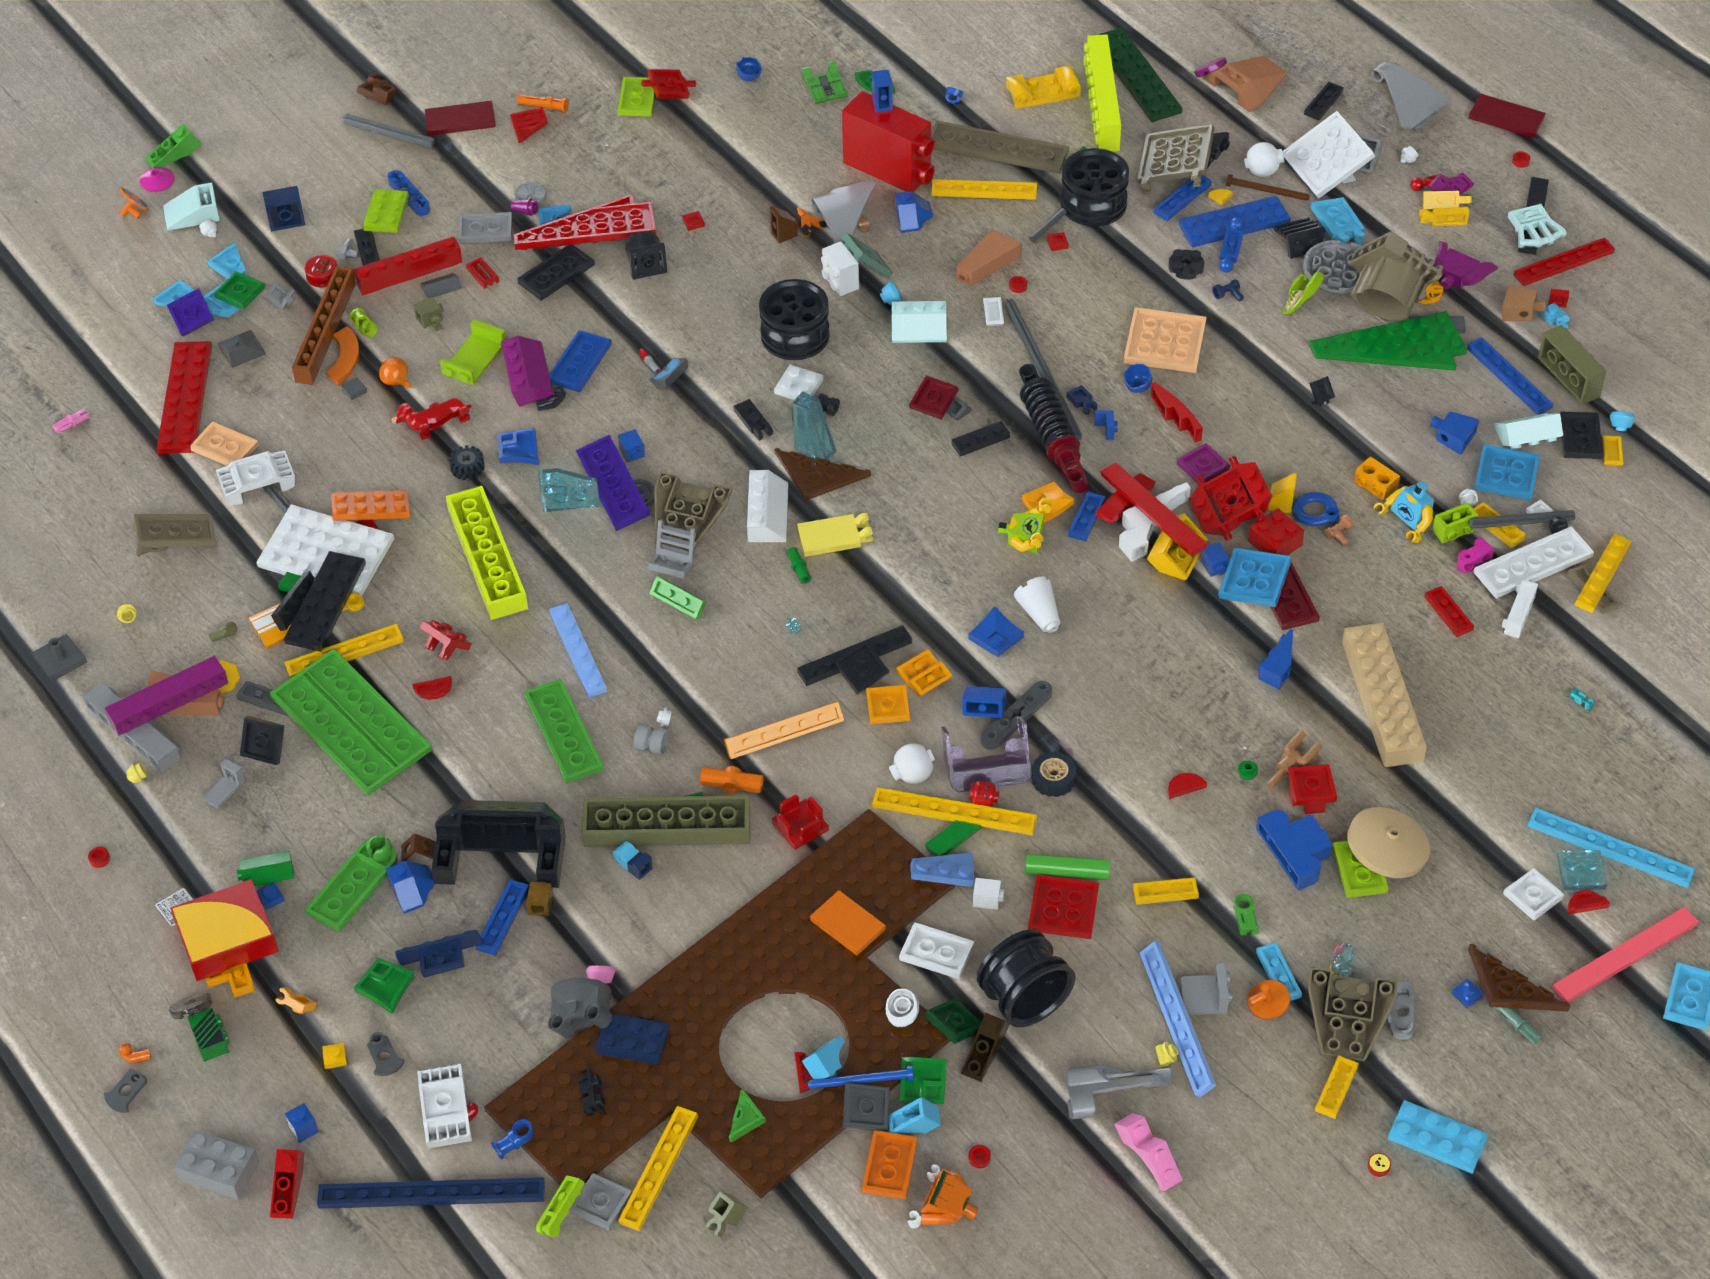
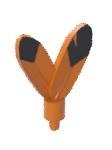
M797 208L798 214L801 217V227L804 236H810L811 225L820 229L828 227L824 220L807 215L804 209Z

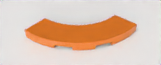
M348 326L333 334L334 340L340 346V355L336 363L326 371L327 377L337 385L341 384L351 375L353 368L359 360L358 341L354 332Z

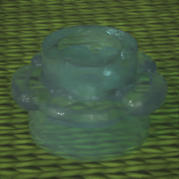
M796 617L787 618L788 623H786L789 632L791 634L795 632L798 635L797 633L802 631V628Z

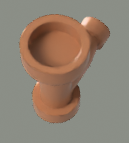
M1344 514L1339 518V523L1332 528L1328 527L1324 530L1327 538L1332 539L1335 537L1342 542L1343 546H1346L1350 541L1340 531L1342 529H1351L1353 521L1348 515Z

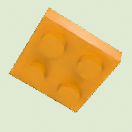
M906 685L866 688L870 725L910 721Z

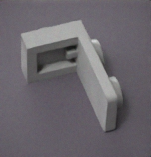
M228 759L221 763L224 776L203 796L205 802L217 809L245 783L241 765Z

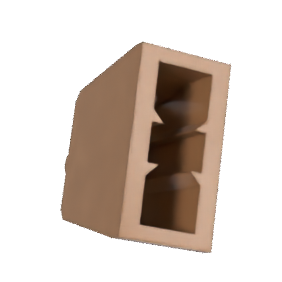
M1509 284L1502 306V321H1531L1535 311H1546L1547 302L1537 301L1536 290Z

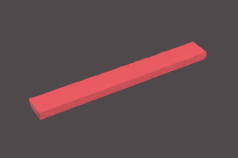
M1683 907L1553 984L1552 989L1564 1002L1569 1003L1698 926L1699 921Z

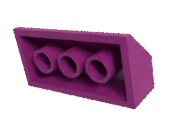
M515 336L501 341L511 392L518 406L521 407L554 395L542 342L522 336Z

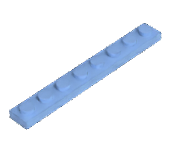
M1154 941L1139 954L1195 1096L1202 1097L1217 1085L1160 943Z

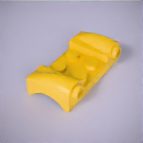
M1071 65L1055 68L1054 74L1024 79L1022 74L1006 77V89L1012 95L1015 109L1078 98L1081 94L1080 83Z

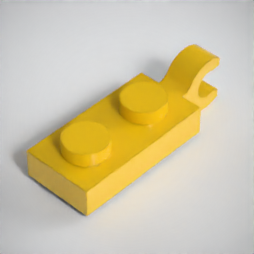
M1459 191L1423 192V209L1459 207V204L1472 203V196H1459Z
M1433 208L1432 212L1421 209L1419 210L1420 223L1431 222L1432 226L1467 225L1469 208Z

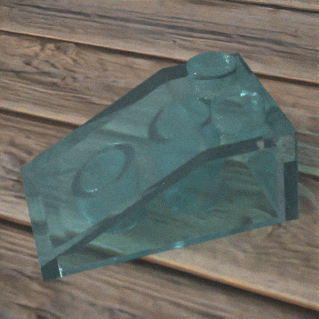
M559 468L538 470L543 512L600 507L596 478Z

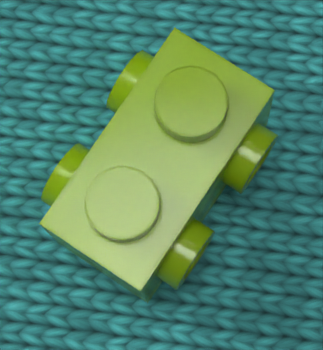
M1469 503L1462 504L1435 515L1432 531L1442 544L1453 541L1476 530V528H1470L1469 520L1471 518H1478V514Z

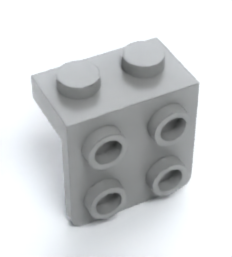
M1216 963L1215 975L1181 977L1182 1000L1188 1015L1227 1014L1228 1005L1232 1003V990H1228L1230 972L1226 971L1225 963Z

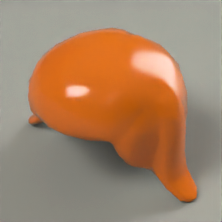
M398 357L386 359L379 369L380 380L387 385L411 387V384L406 379L408 374L406 362Z

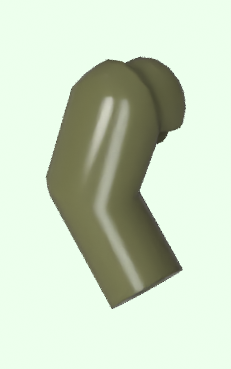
M228 622L224 627L209 633V637L212 642H215L219 639L235 635L238 628L234 622Z

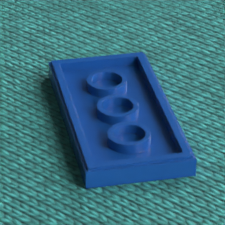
M578 330L549 374L551 384L580 393L612 345V340Z

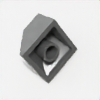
M251 330L218 343L219 348L232 368L266 355Z

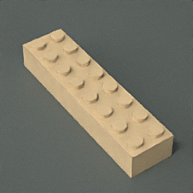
M1384 623L1344 628L1342 644L1383 766L1391 767L1424 762L1427 746Z

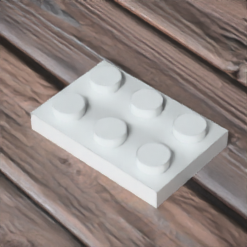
M914 922L899 955V960L960 979L974 948V941Z

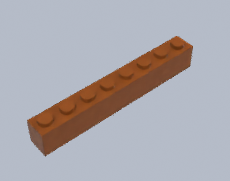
M335 267L293 363L292 371L295 383L313 385L333 339V334L336 332L356 285L353 268Z

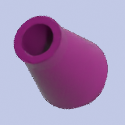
M533 199L513 200L511 202V210L532 216L538 211V203Z

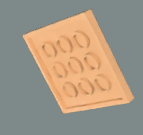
M1135 307L1123 363L1132 365L1144 364L1148 367L1196 373L1207 317Z

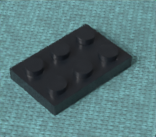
M1561 411L1564 458L1602 459L1603 447L1599 414L1594 412Z

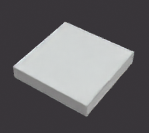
M1534 868L1504 889L1503 892L1509 900L1533 921L1564 899V894Z

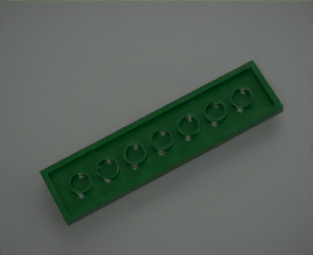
M1123 27L1098 34L1108 35L1113 71L1151 122L1182 113L1183 108Z

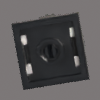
M649 230L647 232L631 234L627 238L628 241L626 242L625 249L630 262L633 280L667 273L664 242L660 243L659 238L653 231Z

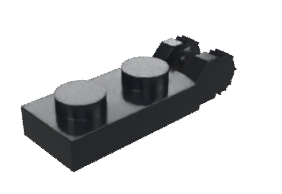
M750 399L733 406L734 412L750 433L754 434L759 441L763 439L762 429L768 436L773 435L772 427Z

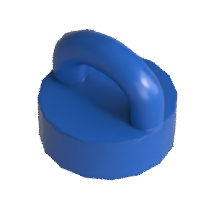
M950 86L947 87L945 96L947 102L951 104L958 103L963 96V91ZM950 95L955 96L956 99L952 100L949 97Z

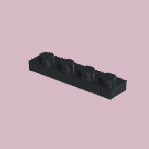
M311 571L302 574L272 613L271 617L280 631L288 629L315 579Z

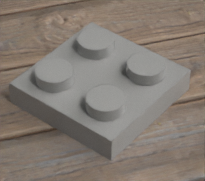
M592 1173L581 1190V1194L571 1206L570 1213L610 1231L632 1195V1191Z

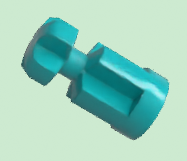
M1577 688L1569 696L1570 699L1579 705L1584 703L1586 710L1591 709L1595 702L1592 698L1587 700V695Z

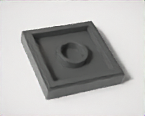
M846 1083L843 1128L887 1132L890 1087Z

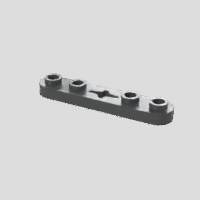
M1039 681L1028 689L1004 712L1003 718H997L981 734L982 746L988 750H994L1002 745L1052 697L1051 684L1046 681ZM1020 713V716L1013 718V714L1017 715Z

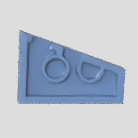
M972 852L914 858L910 864L911 879L968 887H973L975 882Z

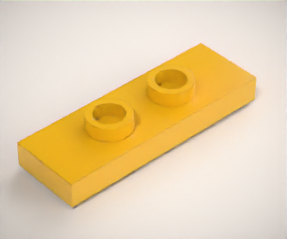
M1195 877L1133 883L1132 886L1136 905L1199 898Z
M1338 1055L1316 1104L1315 1112L1336 1119L1357 1072L1359 1063Z

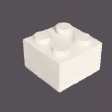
M838 242L823 248L821 257L823 270L821 272L823 278L829 281L831 288L834 291L836 290L839 296L858 290V262L844 244Z

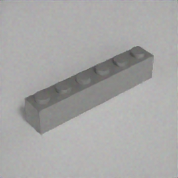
M100 683L85 694L83 699L86 708L117 734L108 720L105 707L124 698L120 699L113 688H108L103 683ZM151 721L119 736L161 774L181 760L178 745L174 741L170 742L163 731L155 729Z

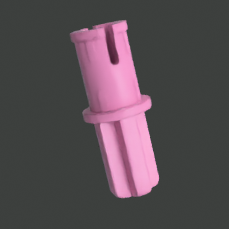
M84 408L72 415L68 414L66 418L52 425L53 430L59 434L71 427L75 428L77 424L88 420L89 414H85L86 410Z

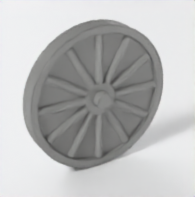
M535 182L523 183L515 189V200L533 199L539 204L546 197L545 188Z

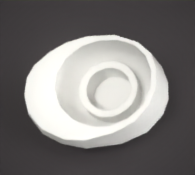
M900 988L893 991L886 1003V1015L889 1022L896 1027H906L913 1023L919 1013L917 995L908 989Z

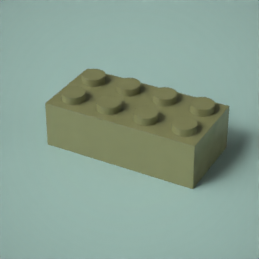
M1562 325L1543 332L1538 359L1582 405L1599 398L1605 380V368Z

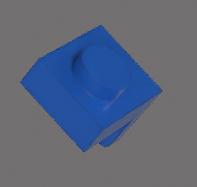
M1096 410L1094 425L1105 426L1106 440H1114V432H1118V421H1114V410Z

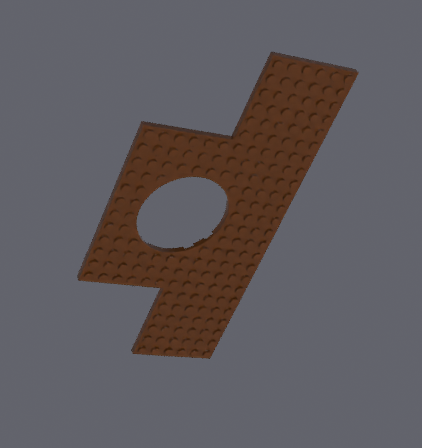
M868 809L610 1009L612 1014L670 1024L669 1034L659 1065L595 1054V1047L601 1029L593 1025L582 1030L484 1106L485 1112L506 1133L512 1130L513 1125L517 1121L522 1119L528 1120L534 1129V1135L530 1141L521 1147L561 1185L566 1175L580 1178L584 1183H587L592 1173L598 1174L671 1114L673 1115L676 1107L679 1106L698 1114V1119L691 1133L761 1199L846 1129L843 1128L845 1085L825 1087L809 1097L792 1101H772L746 1092L763 1114L766 1122L737 1140L730 1142L729 1135L740 1090L742 1089L731 1080L720 1060L719 1046L723 1028L725 1029L730 1019L740 1009L755 1000L765 997V994L779 992V994H796L798 992L807 994L809 998L826 1005L839 1017L848 1032L849 1053L846 1063L837 1077L901 1070L902 1057L931 1058L946 1046L950 1040L924 1017L927 1010L921 1004H919V1013L913 1023L906 1027L893 1026L886 1015V1003L890 994L901 987L867 957L935 904L956 885L911 879L910 864L912 859L926 856L873 811ZM838 890L886 925V930L857 956L810 921V916ZM587 1068L598 1074L602 1080L601 1091L606 1100V1105H604L605 1115L597 1111L594 1116L589 1117L583 1111L582 1098L586 1096H581L578 1080L581 1075L587 1074ZM901 1079L861 1084L890 1087L891 1091L901 1083ZM523 1126L519 1128L517 1134L520 1136L526 1135L529 1127Z

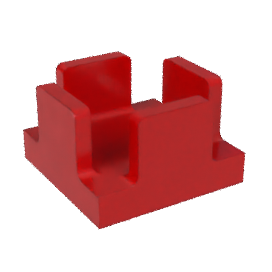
M1329 764L1288 768L1290 780L1288 791L1292 806L1304 805V814L1324 813L1326 803L1337 802V793Z
M797 794L780 803V813L772 817L773 825L794 850L829 831V825L823 819V809L812 796L808 798V801L804 799L799 802Z

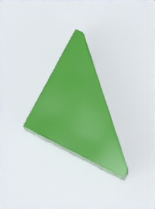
M744 1089L740 1090L729 1135L730 1142L737 1140L766 1122L765 1117Z

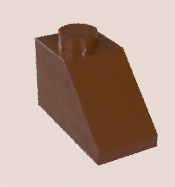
M771 206L770 226L771 234L779 243L797 237L799 224L796 218H793L784 210Z

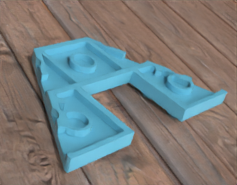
M235 242L208 260L209 267L226 279L235 271L247 276ZM179 280L154 297L153 302L155 305L167 307L169 303L189 294L194 289ZM223 282L204 295V298L212 315L229 318L241 308L215 298L214 293L225 283Z

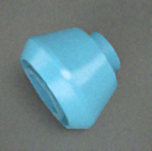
M889 281L882 288L883 293L880 296L884 303L888 302L889 305H892V302L902 301V296L896 284Z
M1616 411L1610 414L1611 424L1613 427H1616V431H1627V428H1631L1636 419L1634 413Z

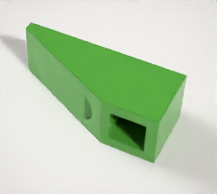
M182 124L152 151L146 159L152 168L162 167L190 155L202 143L187 126Z

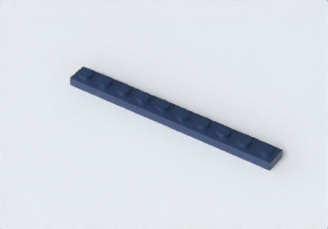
M544 1177L319 1184L317 1206L318 1209L544 1202L545 1179Z

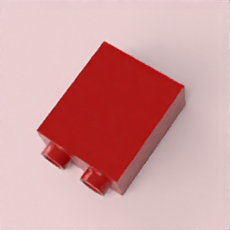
M863 91L842 110L843 163L905 192H914L921 184L927 185L930 183L935 173V166L931 165V154L935 147V140L931 138L930 121L894 105L893 110L875 112L872 95Z

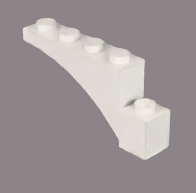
M1186 482L1175 486L1169 491L1160 493L1156 498L1172 511L1188 501L1191 487ZM1128 508L1123 512L1122 525L1126 531L1119 536V548L1133 562L1148 554L1149 539L1157 525L1138 508Z

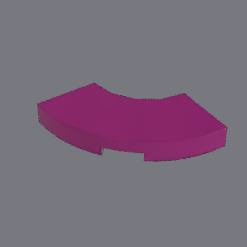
M1463 172L1453 178L1438 174L1428 188L1431 191H1459L1460 195L1472 188L1474 183Z

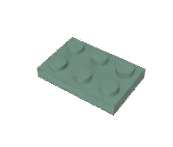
M847 232L841 237L845 241L844 246L854 253L853 257L859 263L863 261L866 267L869 269L873 268L880 276L883 274L889 278L892 275V270L875 250Z

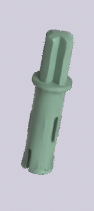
M1493 1007L1515 1028L1516 1033H1521L1533 1044H1537L1541 1040V1034L1529 1024L1528 1019H1524L1513 1008Z

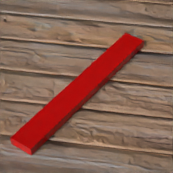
M1115 462L1101 470V476L1191 557L1208 548L1207 543L1119 464Z

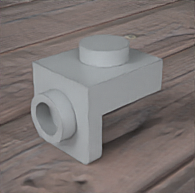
M275 283L264 298L283 310L286 305L290 306L294 301L295 297L293 295L295 290L292 288L288 292Z

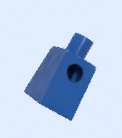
M1449 412L1444 420L1434 416L1430 427L1438 430L1436 437L1438 442L1461 455L1477 433L1479 419Z

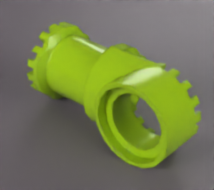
M361 307L351 309L352 311L349 313L350 319L355 323L360 333L369 338L374 337L378 331V324L371 321Z

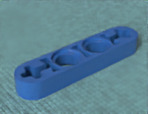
M393 170L389 172V185L394 190L408 191L409 198L417 196L415 199L408 198L407 205L415 214L419 216L427 215L430 212L428 200L401 171ZM402 187H409L408 189H405V190H402V189H401Z

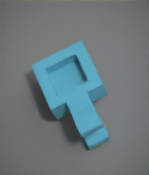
M1555 303L1546 306L1545 312H1539V315L1550 325L1555 323L1558 326L1562 325L1565 329L1569 328L1566 322L1570 321V318Z

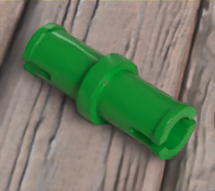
M792 547L788 549L786 554L792 563V570L799 577L800 583L806 584L810 582L812 577L806 567L807 563L802 559L798 548Z

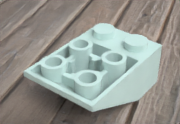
M212 183L195 185L163 205L167 231L201 225L208 219H211L212 222L220 221Z

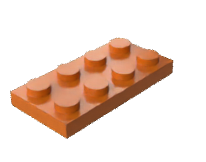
M407 490L331 493L333 521L410 518Z

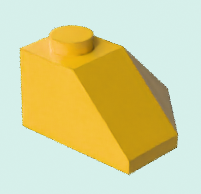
M1292 473L1272 484L1271 493L1273 497L1269 503L1268 511H1274L1279 508L1283 513L1291 514L1297 473Z

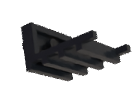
M1309 217L1274 227V231L1286 240L1288 257L1291 259L1305 255L1311 247L1323 242L1321 226H1318Z

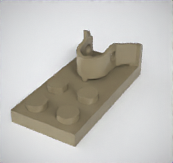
M134 514L132 528L136 533V554L138 557L148 552L164 551L168 547L216 545L212 514Z

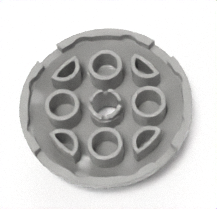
M1329 240L1314 245L1307 251L1303 261V270L1307 279L1310 281L1316 272H1322L1324 280L1319 289L1334 294L1352 293L1361 272L1349 265L1355 250L1361 246L1353 242L1350 244L1340 243V240Z

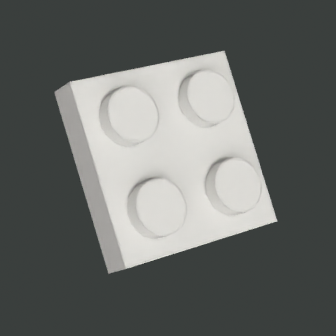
M789 365L774 388V394L799 402L808 397L812 399L823 381V375Z

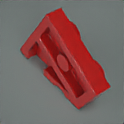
M543 107L510 114L518 143L523 142L548 124Z

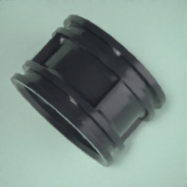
M1029 929L1009 936L993 948L981 963L976 979L977 984L988 998L999 1001V1011L1008 1023L1013 1027L1021 1028L1036 1024L1057 1010L1070 995L1076 976L1073 969L1068 966L1063 958L1053 956V947L1045 936L1038 930Z

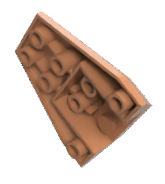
M1265 56L1226 64L1211 73L1205 74L1203 79L1214 87L1222 82L1239 93L1238 104L1251 112L1266 101L1287 76V72Z

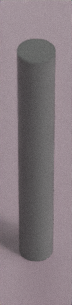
M1062 208L1033 233L1029 240L1034 243L1066 215V209Z

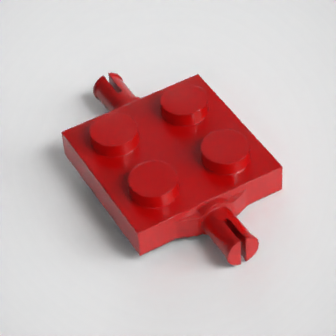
M649 69L647 75L650 80L642 79L641 81L642 87H652L654 89L657 99H688L690 93L687 87H696L695 80H686L682 76L681 71L675 69Z

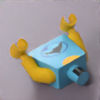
M1418 482L1416 485L1414 484L1409 487L1404 486L1387 497L1385 503L1379 502L1374 506L1376 510L1382 506L1383 509L1378 514L1385 515L1389 510L1388 507L1391 505L1390 510L1414 530L1406 534V539H1412L1411 542L1413 543L1420 542L1421 532L1424 533L1434 519V500L1426 493L1428 486L1423 482Z

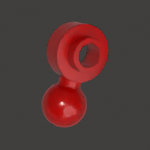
M1437 175L1426 177L1423 180L1418 177L1414 178L1410 183V187L1414 191H1421L1424 186L1428 187Z

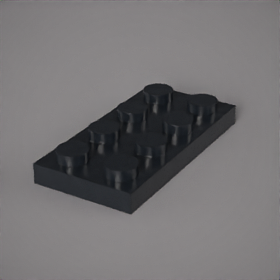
M570 244L517 278L518 284L542 301L593 267L595 261L576 246Z

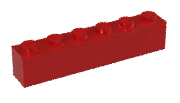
M453 236L355 268L356 284L363 296L463 263L461 249Z

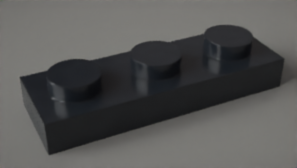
M999 421L952 439V446L961 457L1009 439L1010 432L1003 422Z

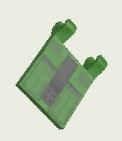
M834 61L828 62L829 73L813 77L809 67L802 68L803 79L808 85L815 104L848 97Z

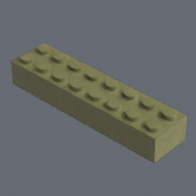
M749 795L583 798L584 847L620 846L625 841H628L633 846L750 844Z

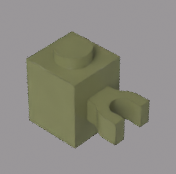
M430 297L413 305L415 317L423 328L432 325L436 331L443 329L440 322L443 320L442 312L444 310L440 302Z
M719 1191L708 1208V1211L715 1217L709 1220L705 1227L713 1230L717 1224V1230L714 1234L722 1237L726 1224L737 1226L748 1207L735 1196Z

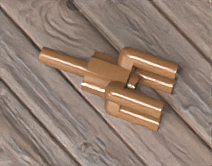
M1300 730L1284 747L1285 753L1276 764L1279 771L1266 783V787L1272 790L1284 776L1289 777L1288 768L1311 766L1320 757L1318 752L1322 749V745L1316 742L1303 755L1299 749L1304 744L1302 740L1306 733Z

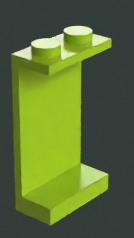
M473 319L470 323L472 334L450 361L440 360L442 374L471 385L476 383L502 350L501 341L506 340L504 329Z

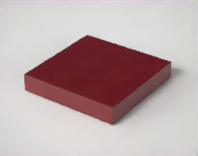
M926 375L912 398L909 407L942 420L959 391L958 386Z

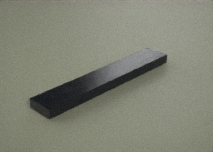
M1531 177L1526 207L1541 204L1544 208L1549 179ZM1538 227L1534 228L1538 235H1540V230L1538 229ZM1525 230L1524 239H1532ZM1524 246V248H1519L1518 252L1536 255L1537 248L1534 246Z

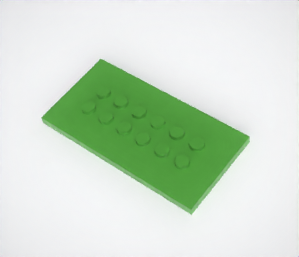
M332 649L270 692L271 698L367 796L432 751V746L335 649Z

